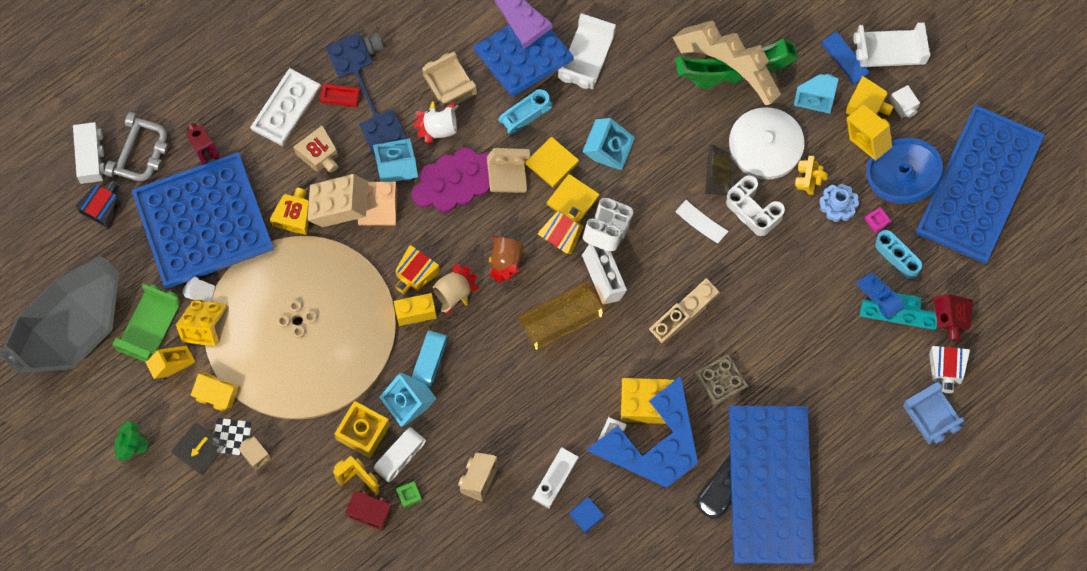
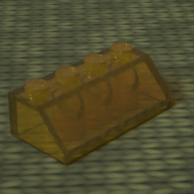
M582 283L518 316L517 320L534 350H537L601 317L603 308L593 291L585 283Z

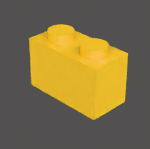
M432 293L394 301L399 326L437 318Z
M203 372L198 374L191 396L196 397V401L207 404L208 402L213 404L215 409L224 411L225 409L232 408L239 386Z

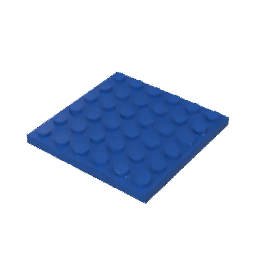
M239 152L132 190L165 289L187 282L194 276L201 277L274 250Z

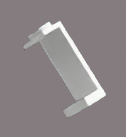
M581 14L578 29L569 49L574 57V61L558 70V78L566 83L578 84L584 89H593L616 33V25Z
M917 23L914 30L864 32L863 25H859L857 32L854 33V43L858 47L856 57L857 60H860L861 67L926 64L930 57L925 23Z

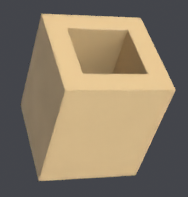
M255 437L244 440L240 445L241 447L238 448L255 471L271 459Z

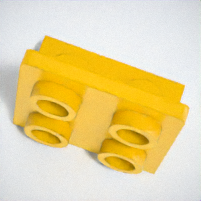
M193 300L176 324L181 341L216 346L219 340L214 326L226 310V304Z

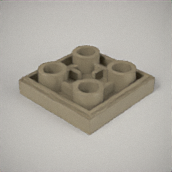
M729 354L695 372L697 379L714 406L719 405L749 387Z

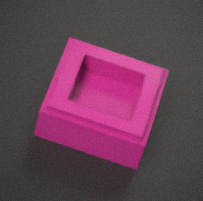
M881 207L864 218L875 234L892 222Z

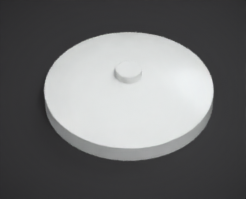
M775 108L751 110L743 114L731 129L729 137L730 155L734 163L750 176L759 179H776L791 172L801 160L804 150L803 132L796 120L781 110Z

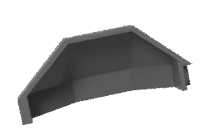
M99 256L55 279L16 318L0 356L18 373L74 369L112 331L119 272L107 259Z

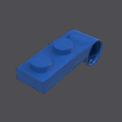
M875 274L866 275L856 282L858 288L878 305L880 312L886 319L904 310V304L900 297Z

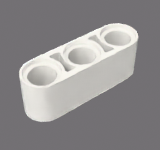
M408 428L381 457L373 470L387 482L392 481L423 447L426 440L414 429Z

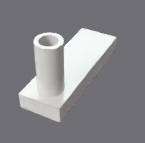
M561 447L532 499L550 509L579 457Z

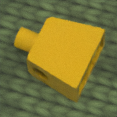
M862 76L848 103L846 113L851 115L864 104L867 108L873 109L877 116L879 112L890 116L894 106L885 102L887 91Z

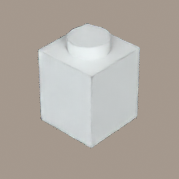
M908 85L891 95L890 103L894 106L901 119L912 117L918 112L920 102Z

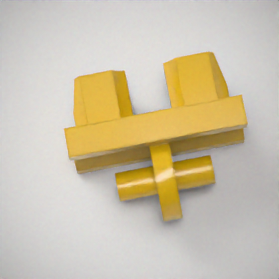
M809 156L808 160L799 161L798 171L806 173L805 177H797L795 186L799 190H806L808 195H814L815 184L821 185V181L828 178V174L823 171L824 167L819 166V163L815 161V156Z

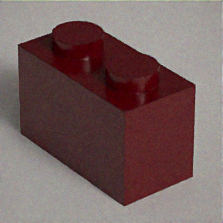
M354 491L345 514L347 518L384 531L392 512V507L386 499L378 498L377 500L365 491H360V493Z

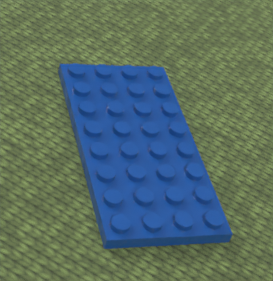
M975 105L943 172L941 183L935 190L916 230V234L987 264L1045 134Z
M729 406L733 564H814L808 406Z

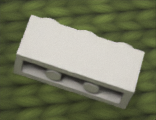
M95 122L73 125L76 174L79 182L83 184L103 181L105 165L101 160V157H104L103 146H100V140H103L102 130L97 127Z
M589 244L582 257L602 304L620 301L627 289L611 251H606Z

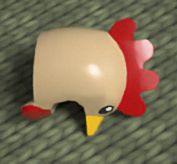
M456 263L451 273L443 276L434 284L433 290L442 303L441 311L443 313L449 314L460 299L467 306L470 292L478 289V285L474 283L477 275L474 273L469 274V267L463 266L461 268V265Z

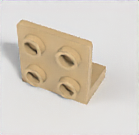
M492 149L487 156L491 192L525 193L527 191L524 163L530 157L529 149Z

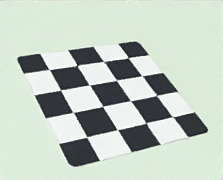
M218 418L211 451L242 455L238 448L241 447L240 445L244 440L249 438L252 423Z

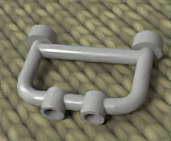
M129 112L126 116L125 126L132 127L118 162L108 161L105 167V175L114 177L116 174L132 180L144 181L151 177L154 170L159 171L161 168L162 160H159L161 153L166 154L169 148V144L166 143L167 132L163 126L140 119L138 114ZM140 127L157 131L160 134L159 140L155 143L152 157L148 160L147 169L142 174L123 169Z

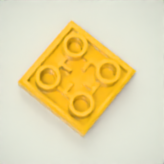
M553 137L547 140L526 161V165L552 188L579 163V160Z
M568 174L547 201V205L555 211H562L565 214L568 213L572 206L578 208L582 212L576 221L580 223L597 201L600 194Z

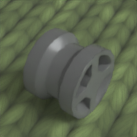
M375 33L372 37L363 38L369 55L373 54L374 51L384 50L378 33Z

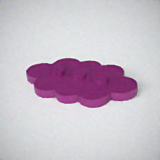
M461 148L456 151L454 156L444 155L438 159L437 164L424 166L420 171L421 183L412 190L413 202L423 208L434 205L438 211L447 213L455 209L457 204L468 205L472 202L474 196L485 195L490 190L487 164L489 153L477 155L470 148Z

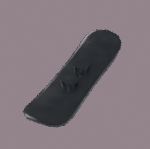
M730 455L701 490L696 500L697 508L700 512L712 519L721 517L731 505Z

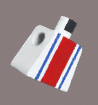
M932 346L929 352L932 378L934 382L939 381V383H942L943 393H953L954 384H961L970 349Z

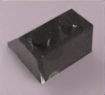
M709 144L705 194L727 195L728 190L733 186V178H730V171L733 172L734 160H731V153L712 144Z

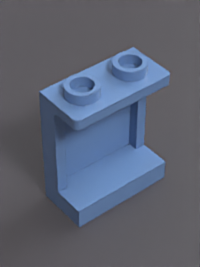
M939 381L907 399L903 405L929 445L933 442L936 444L942 442L946 438L945 435L950 432L952 434L957 433L962 429V424L965 421L963 417H958L941 392L943 387Z

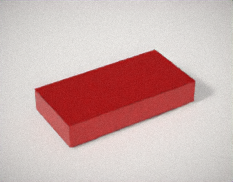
M323 84L320 102L357 108L360 88Z

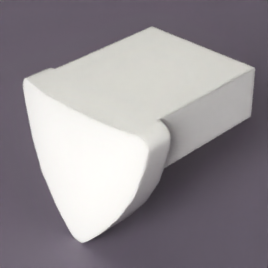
M194 276L187 282L182 292L186 298L211 302L215 286L201 281L198 277Z

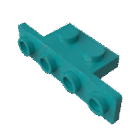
M896 293L904 304V310L888 319L882 315L874 301H862L860 317L932 330L937 328L936 312L921 310V297Z

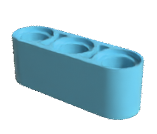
M881 231L876 239V249L907 279L917 278L922 268L920 259L891 231ZM881 239L888 240L889 244H883ZM899 252L903 257H896L894 253ZM912 265L916 268V270L911 271L909 270L908 266Z
M429 330L425 337L412 378L425 383L427 387H431L447 343V335Z

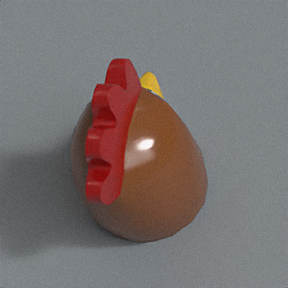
M494 235L492 256L489 258V262L493 267L490 277L501 283L504 279H512L513 274L519 272L518 265L523 255V244L514 239L498 238L497 235Z

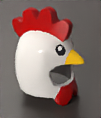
M432 101L430 108L426 112H416L418 120L414 122L413 126L420 129L417 132V136L419 138L425 137V143L430 144L434 138H444L456 134L457 122L454 111L458 108V104L452 102L446 106L445 110L437 112L434 101Z

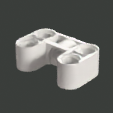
M750 175L745 176L728 191L726 204L756 235L765 236L782 221L785 208L782 203L774 201L762 209L752 199L757 191V179ZM751 185L753 188L746 189L744 186ZM731 197H738L740 200L733 201ZM776 210V211H778L780 214H779V215H773V214L771 213V211ZM759 222H763L766 224V226L760 227L757 224Z
M602 198L598 204L595 215L596 219H589L587 221L583 240L606 251H615L626 235L633 216V209L612 199Z

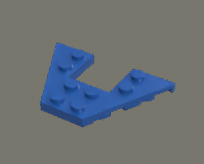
M678 377L649 400L673 431L670 435L642 456L619 425H617L587 448V451L664 487L670 486L697 465L698 460L681 377Z

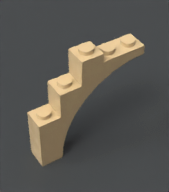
M713 21L683 28L673 37L681 53H703L715 57L735 69L751 84L765 105L771 104L781 95L765 65L769 60L761 45L745 49L737 33L721 36Z

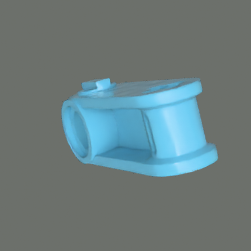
M537 89L504 112L498 121L505 125L509 135H513L551 110L553 104L545 90ZM538 100H544V101H545V102L542 103V104L536 103Z

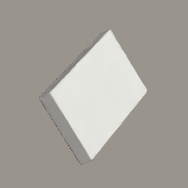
M289 68L251 125V130L283 146L321 89V84Z

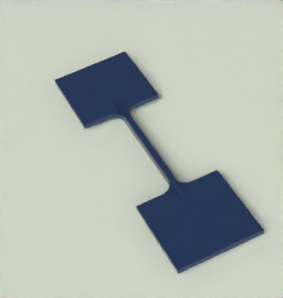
M359 32L326 46L325 48L338 77L341 78L350 73L356 74L372 109L373 117L359 125L373 156H375L373 145L406 139L393 109L382 114L376 113L360 78V69L372 64V61Z

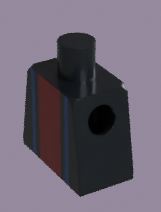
M110 181L105 189L97 184L94 185L75 205L76 209L80 214L109 229L121 205L119 197L115 194L119 189V185L113 181Z

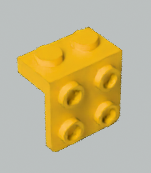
M350 456L345 461L341 460L335 465L333 474L341 486L357 474L376 496L379 494L378 480L372 473H366L365 466L358 458L354 460Z

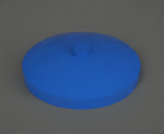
M900 138L892 140V148L876 161L870 157L866 174L870 188L880 198L898 204L913 203L926 198L937 189L943 177V162L939 152L931 144L915 138Z

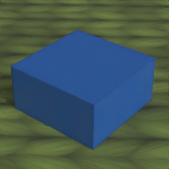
M588 497L569 513V516L585 534L604 519V514Z

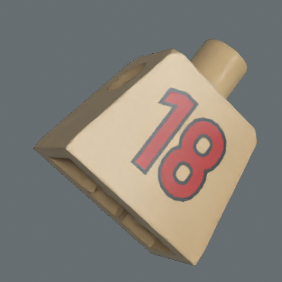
M320 126L294 146L296 155L318 172L325 167L329 173H332L338 168L337 163L334 161L338 157L337 150L323 126Z

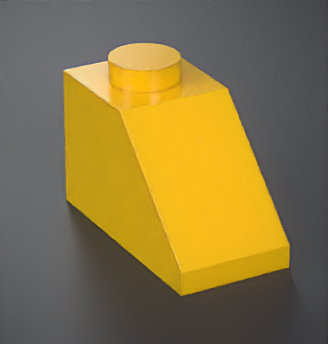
M181 346L157 350L146 364L153 378L156 379L169 377L192 365L195 360L188 347Z

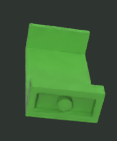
M143 284L142 288L145 293L122 338H115L113 346L117 351L143 362H147L159 349L181 305L176 294L167 291V293L160 291L161 289L153 284H150V286Z

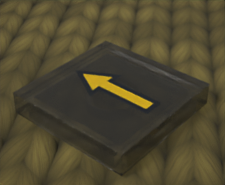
M195 422L171 453L203 476L227 445Z

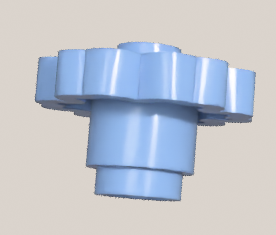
M840 184L838 187L830 185L824 190L823 197L820 198L819 202L820 210L827 213L826 217L835 222H838L840 219L848 221L855 215V209L859 205L858 195L852 193V188L844 184Z

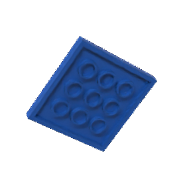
M510 25L473 46L474 52L511 97L574 61L571 52L551 29L525 49Z

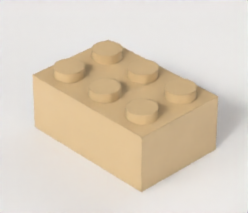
M355 174L310 185L308 221L321 227H326L366 217L368 181Z

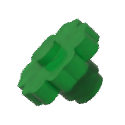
M127 421L119 428L114 445L115 457L118 460L126 461L134 453H144L147 448L148 439L139 434L136 422Z

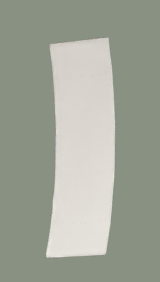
M687 200L676 210V213L716 243H719L728 232L701 213Z

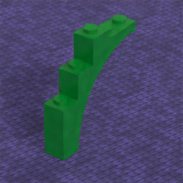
M786 39L762 48L769 60L765 65L770 74L798 60L794 42ZM679 56L675 59L676 70L679 76L693 80L697 87L706 90L722 81L736 84L745 79L735 69L719 59H695Z

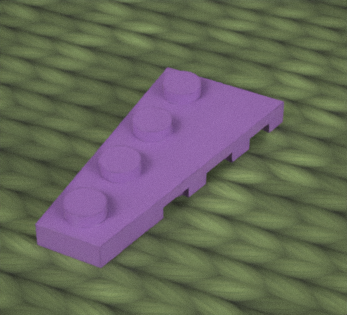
M494 0L524 49L553 28L552 23L525 0Z

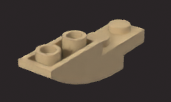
M706 278L679 304L676 303L649 330L661 343H664L707 308L706 306L720 292Z

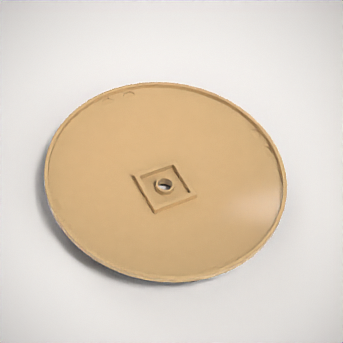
M294 236L271 241L274 248L273 251L232 265L217 283L211 302L224 303L227 308L214 326L219 342L216 346L205 345L209 362L218 378L239 386L236 395L237 400L262 414L283 419H309L336 412L362 396L376 382L389 360L396 331L395 310L389 289L377 269L365 257L337 241L315 236ZM301 317L303 322L300 325H294L293 319Z

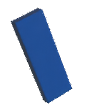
M837 32L821 42L822 46L854 85L860 82L862 76L866 78L870 75L866 67L860 66V60H857L855 53Z

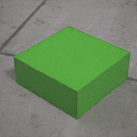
M414 481L396 489L403 508L422 501Z

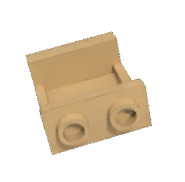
M455 52L446 53L440 59L428 62L422 68L424 78L444 110L452 102L459 104L477 94L476 85L473 80L470 81L457 60Z

